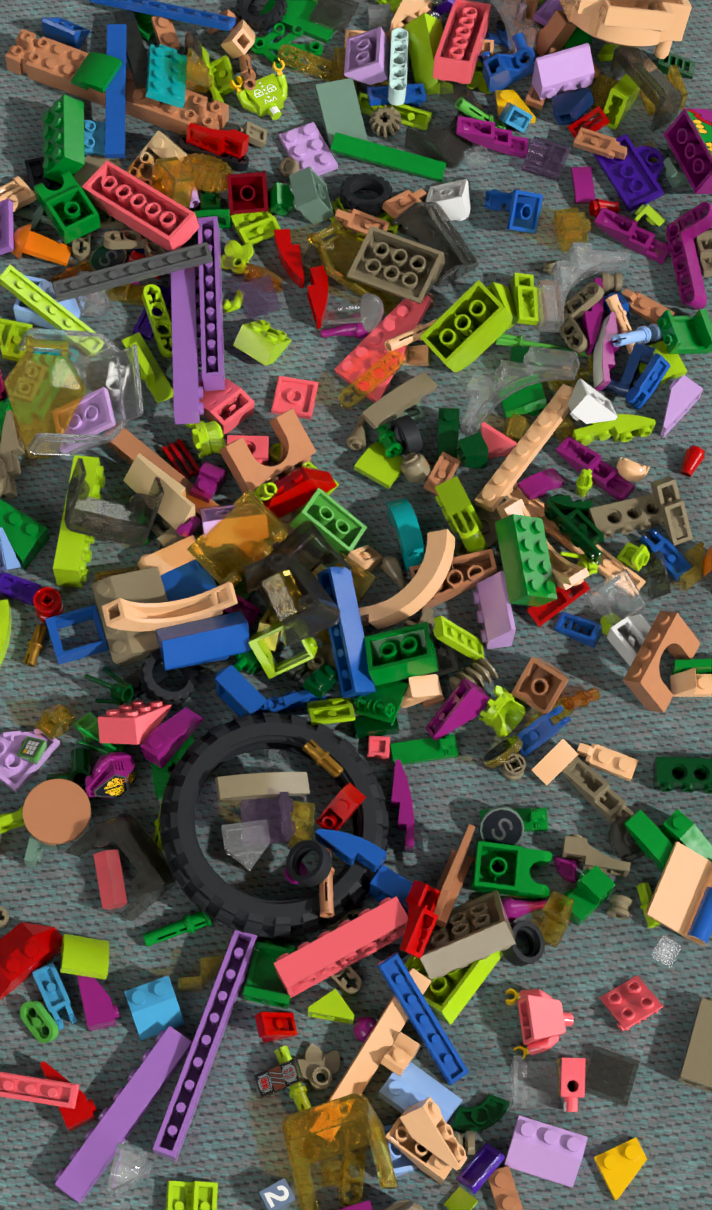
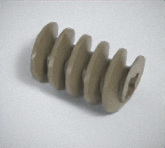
M478 658L477 663L473 662L470 664V668L465 667L463 672L460 671L456 674V677H450L449 684L452 691H454L463 678H466L484 688L483 681L490 684V676L498 679L497 672L487 660Z

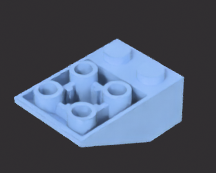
M24 275L56 300L51 282ZM80 296L58 303L79 319L85 298ZM16 299L13 310L17 322L57 330L20 299Z

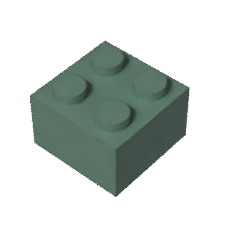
M310 166L289 176L291 182L289 188L295 199L293 200V205L297 211L303 214L305 220H309L315 225L334 216L327 184Z

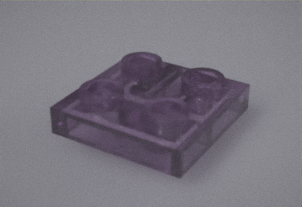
M535 136L529 145L522 170L559 181L571 147Z

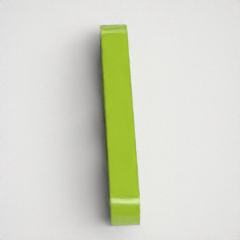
M149 284L144 287L142 300L160 354L165 358H172V351H169L167 348L165 349L167 343L172 348V323L160 288L154 284ZM149 291H151L152 294H155L154 303H152V296L148 295ZM152 309H160L162 311V315L155 316L152 313ZM158 327H166L168 329V333L161 334L158 331Z

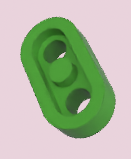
M37 1000L25 1002L20 1008V1017L33 1036L40 1043H48L55 1040L58 1035V1026L44 1006Z

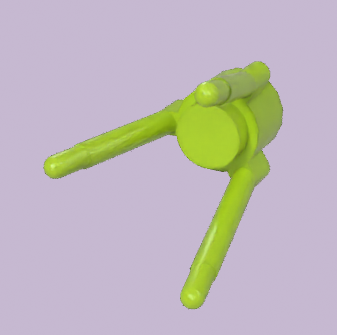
M560 552L561 556L580 559L576 565L586 567L589 576L598 572V565L588 560L585 554Z

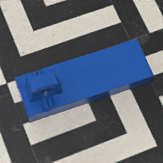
M423 83L407 84L405 102L403 104L408 103V106L413 107L420 106L421 102H426ZM388 86L367 87V97L370 106L391 105L388 101Z

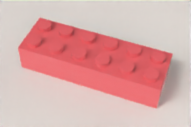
M455 0L434 58L433 78L441 81H454L460 84L471 83L489 27L491 4Z
M108 160L82 186L83 191L94 206L167 251L180 249L200 228L194 212Z
M397 896L392 899L388 897L378 904L379 906L372 910L370 908L363 910L358 914L359 917L352 921L350 919L343 921L332 932L328 930L321 933L317 937L318 939L312 943L305 942L298 946L297 951L279 956L276 959L277 962L274 963V967L290 998L403 937L408 916Z

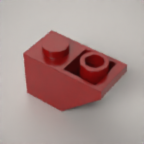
M348 783L336 795L315 823L322 829L338 831L367 797L351 783Z

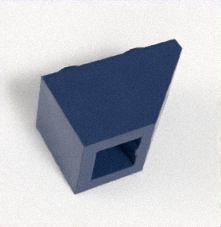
M590 88L553 96V115L558 125L574 123L594 104L595 100Z

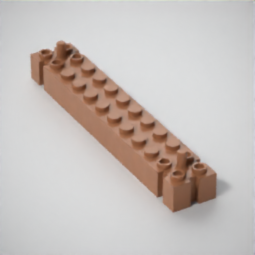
M24 29L20 31L15 39L16 46L12 45L5 55L8 71L19 75L25 72L30 79L106 107V90L104 93L89 88L87 91L70 82L88 55L87 52L43 36L37 39L35 33ZM126 67L127 115L180 135H187V126L191 122L217 130L219 128L223 130L229 119L228 104L214 100L212 103L208 102V97L185 89L183 108L145 97L146 88L136 89L131 70Z

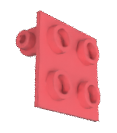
M638 975L599 997L619 1022L617 1026L621 1032L624 1030L628 1031L636 1023L640 1024L641 1020L645 1021L647 1017L657 1014L658 1010L663 1008L661 1002Z

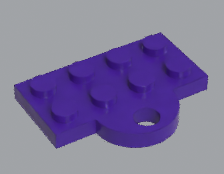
M627 134L616 139V141L620 142V145L627 147L625 160L615 157L613 159L594 153L592 155L627 210L631 212L642 204L645 205L663 196L664 191L656 180L663 173L664 158L656 148L650 146L635 148ZM650 158H657L658 162L650 163L648 160Z

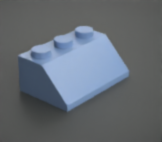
M410 1062L401 1076L393 1072L380 1089L378 1097L401 1114L404 1113L407 1107L431 1097L433 1102L439 1106L441 1115L446 1123L463 1101L412 1062Z

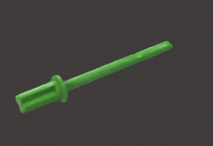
M502 334L496 340V345L508 347L526 346L533 348L570 349L523 340V335ZM573 350L571 352L579 356L593 357V352H591L590 356H586V351L580 354L575 353Z

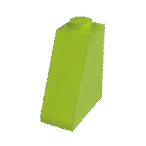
M626 73L611 89L603 110L610 121L606 125L607 127L617 130L637 98L643 80Z

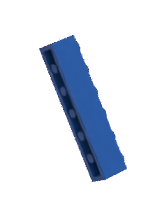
M329 567L318 573L317 576L342 698L366 696L376 690L368 672L365 637L350 567Z

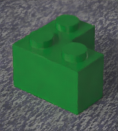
M597 865L591 870L586 868L579 875L580 879L576 882L578 886L573 891L568 889L560 897L562 901L559 907L578 926L610 897L616 885Z

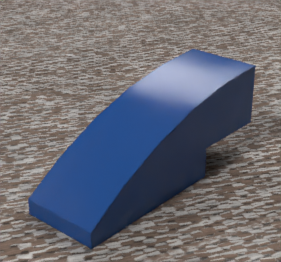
M318 829L315 832L316 841L324 847L332 849V853L350 866L358 860L375 873L386 860V851L361 837L327 829Z

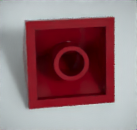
M266 172L227 175L230 215L269 212V190Z

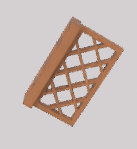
M470 824L458 851L452 850L436 887L441 893L433 913L439 915L435 924L443 928L447 924L473 861V857L466 855L476 827Z

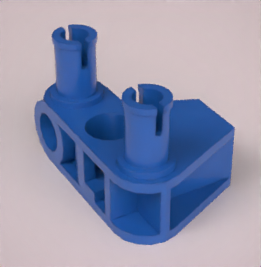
M517 33L512 37V41L518 51L513 55L498 53L491 57L489 51L479 55L483 65L482 75L491 93L495 92V90H502L533 73L535 59L538 57L535 55L533 48L527 46L522 33Z

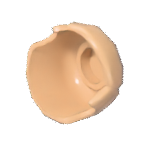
M620 457L617 463V470L623 479L630 482H638L645 478L650 469L649 466L641 465L627 458L622 460L623 457Z

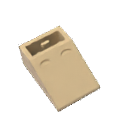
M158 130L126 172L160 191L181 175L194 159Z

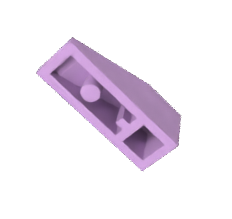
M685 375L679 380L675 379L669 387L671 391L660 434L663 438L699 400L703 391L702 387Z

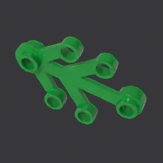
M277 23L274 25V30L264 38L256 37L254 44L250 47L253 53L264 55L272 65L274 61L283 60V57L294 70L301 68V59L293 56L290 52H307L312 58H319L323 54V46L318 41H313L310 44H290L294 39L303 35V26L300 24H295L292 27V32L279 42L272 43L276 37L283 36L285 33V26L282 23ZM271 51H277L281 56H274ZM275 63L278 69L281 68L280 63Z

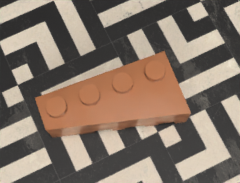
M488 549L453 557L450 569L442 585L428 603L419 610V613L424 612L426 607L433 608L476 587L477 583L496 574L497 568L493 550ZM421 564L409 567L411 580L416 575Z

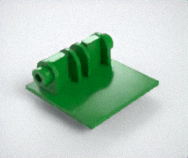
M400 681L375 686L376 691L371 694L356 696L354 698V705L358 708L356 714L394 724L409 684Z

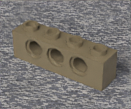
M653 494L589 508L587 518L604 534V539L610 538L613 534L617 533L622 535L628 534L634 529L646 530L652 527V525H665ZM648 510L654 511L655 514L649 513ZM628 515H633L636 518H630ZM609 519L615 520L616 523H611V522H609L608 520H609Z

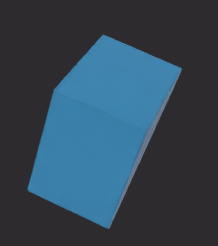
M507 102L498 119L524 133L533 115Z

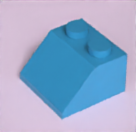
M169 976L124 992L141 1041L158 1035L163 1029L166 1031L169 1026L174 1029L185 1025Z

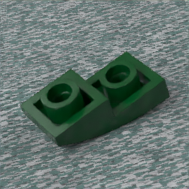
M563 494L549 497V500L564 515H568L578 508L587 517L589 508H593L592 500L580 499L571 502L570 495Z

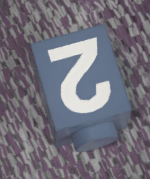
M285 1178L259 1192L266 1210H284L296 1203L295 1196L298 1195L292 1182L287 1183Z

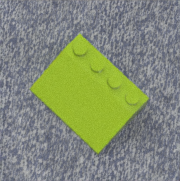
M502 951L492 953L486 959H478L471 962L462 969L457 968L450 971L441 978L431 979V983L423 996L438 1019L449 1025L454 1022L503 956ZM411 955L405 963L407 970L409 971L410 968H413L430 979L420 958Z

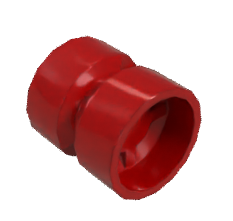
M44 587L35 593L33 604L37 617L41 622L46 623V618L64 613L61 596L56 589Z

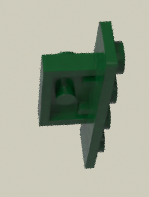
M546 500L544 502L546 518L549 521H553L558 526L560 532L566 534L574 546L580 548L585 553L588 560L600 565L602 563V552L595 545L604 540V534L578 508L565 516L550 500Z

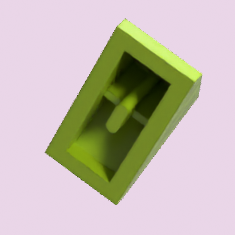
M336 988L308 1007V1017L353 1025L354 1014Z

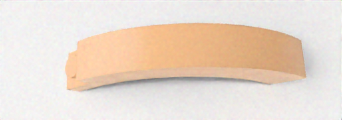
M512 497L496 506L502 519L512 514L530 516L520 498ZM547 541L554 584L564 590L581 584L584 581L583 579L589 576L587 568L566 560Z
M448 529L427 533V548L423 562L416 575L405 588L384 602L359 608L362 626H367L371 623L378 630L395 625L409 618L428 603L442 585L452 563L455 537Z
M227 582L204 593L181 600L163 603H136L119 598L103 605L102 609L106 626L118 630L140 632L155 631L164 627L215 617L223 614L222 610L238 602L233 584Z

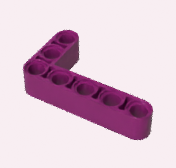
M708 202L700 203L671 222L666 228L667 242L681 302L695 310L703 309L707 303L706 291L693 239L712 227V204Z

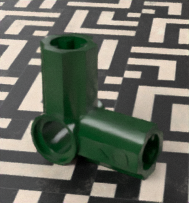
M83 747L72 750L71 773L47 774V781L65 779L76 784L79 780H85L87 776L91 775L90 749ZM86 783L79 785L86 793Z

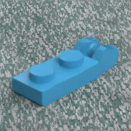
M49 963L32 971L49 1013L53 1015L58 1029H63L64 1024L57 1012L64 1008L68 1012L70 1022L72 1024L76 1023L77 1019L71 1008V1001L54 963Z

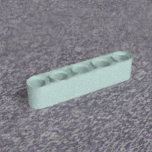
M396 28L392 31L390 42L388 101L396 106L402 105L405 102L407 87L408 32L403 28Z

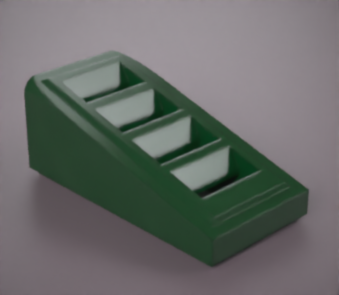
M669 52L665 59L658 58L656 73L693 79L696 62ZM685 66L689 67V71H685Z

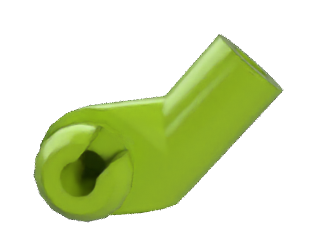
M237 290L233 300L223 299V312L230 313L240 309L245 292Z

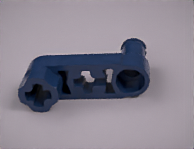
M636 342L622 379L618 381L610 378L611 382L604 389L626 398L627 392L632 388L640 363L648 365L654 356L655 348Z

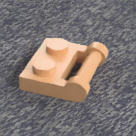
M19 176L14 177L11 182L0 187V201L9 198L13 202V212L37 200L35 193Z

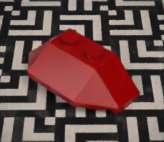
M301 465L272 482L277 486L276 494L266 501L262 500L267 515V524L304 505L318 488L326 493L337 487L330 472Z
M21 922L0 939V1000L30 977L32 971L41 968L61 951L63 936L55 927Z

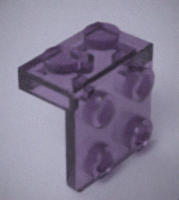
M289 791L279 792L277 798L241 801L242 840L245 845L289 843L292 835H295V822L291 821L290 814L293 812L294 806L293 799H289Z

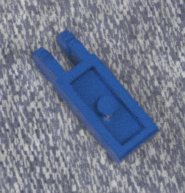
M654 354L635 383L634 388L629 389L628 394L625 396L626 401L632 403V407L635 410L642 408L670 368V364L660 354Z
M653 528L650 530L651 537L657 542L656 545L647 536L643 535L640 537V542L647 547L649 553L675 582H678L692 572L693 566L657 529Z
M561 705L549 713L543 714L516 735L518 738L514 744L523 757L528 756L571 721L568 716L561 719L556 725L552 722L551 718L562 712L563 707Z

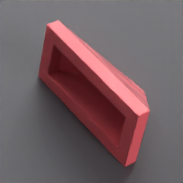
M484 421L481 424L480 433L489 448L488 458L508 456L517 443Z

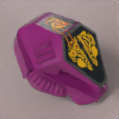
M125 752L102 755L96 762L92 775L85 778L87 796L102 797L104 799L122 798L138 778L134 757Z

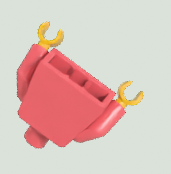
M510 988L505 992L506 995L513 994L515 996L513 999L505 1001L511 1006L516 1003L518 1004L523 1045H528L526 1048L517 1046L513 1049V1052L517 1050L524 1052L521 1058L515 1059L517 1061H523L528 1054L533 1056L548 1051L559 1041V1036L565 1034V1026L573 1025L574 1018L572 1013L563 1012L562 1003L559 1000L553 999L552 996L541 989L521 990L520 993H517L516 990Z

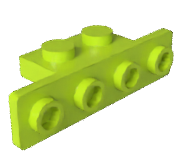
M199 44L197 46L199 52L197 57L203 65L202 72L208 80L206 85L213 96L211 101L217 100L224 103L223 96L235 90L230 87V81L233 79L235 85H238L230 60L224 55L211 62L209 53Z
M136 333L123 339L122 344L128 352L131 364L136 366L141 381L144 380L155 401L159 404L172 398L173 389L141 334Z

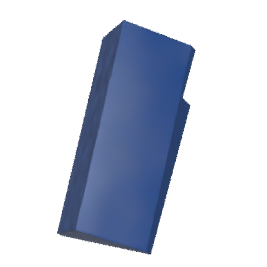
M241 611L155 630L165 671L225 660L231 655L251 651L248 643L250 640L249 625Z

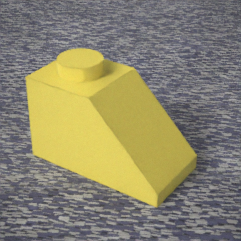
M268 608L259 622L257 632L286 619L288 613ZM283 630L264 638L270 651L277 649Z

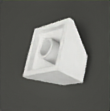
M463 179L430 186L425 202L426 208L449 221H462L468 218L471 209L468 180Z
M581 378L577 381L568 402L571 411L570 415L575 420H582L584 423L589 424L611 421L618 417L608 398Z

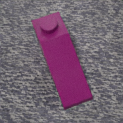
M463 678L425 729L431 738L436 741L477 717L487 706L490 697L483 688Z
M185 707L155 728L140 745L145 759L163 769L200 725L203 717Z
M77 975L89 1031L117 1025L116 1018L120 1017L117 1003L112 1004L111 997L95 978Z

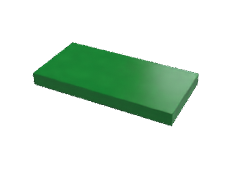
M268 0L260 16L271 11L276 0ZM286 0V15H283V20L278 23H282L291 30L295 24H300L303 26V35L327 44L343 19V13L311 0Z

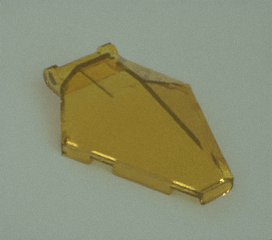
M338 221L331 223L330 227L320 232L309 234L308 242L316 246L327 275L386 315L400 303V299L396 295L347 278V274L365 237L361 235L356 236L348 232ZM331 234H337V236L325 242L323 241V238Z
M26 336L24 355L3 381L29 458L50 459L55 447L59 444L67 429L73 413L87 391L68 358L69 341L65 339L54 341L34 339L33 336ZM33 347L60 349V356L33 353Z

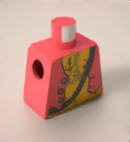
M586 1058L557 1059V1097H564V1112H578V1098H584ZM569 1081H571L574 1084V1090L572 1092L569 1091L567 1088V1084Z

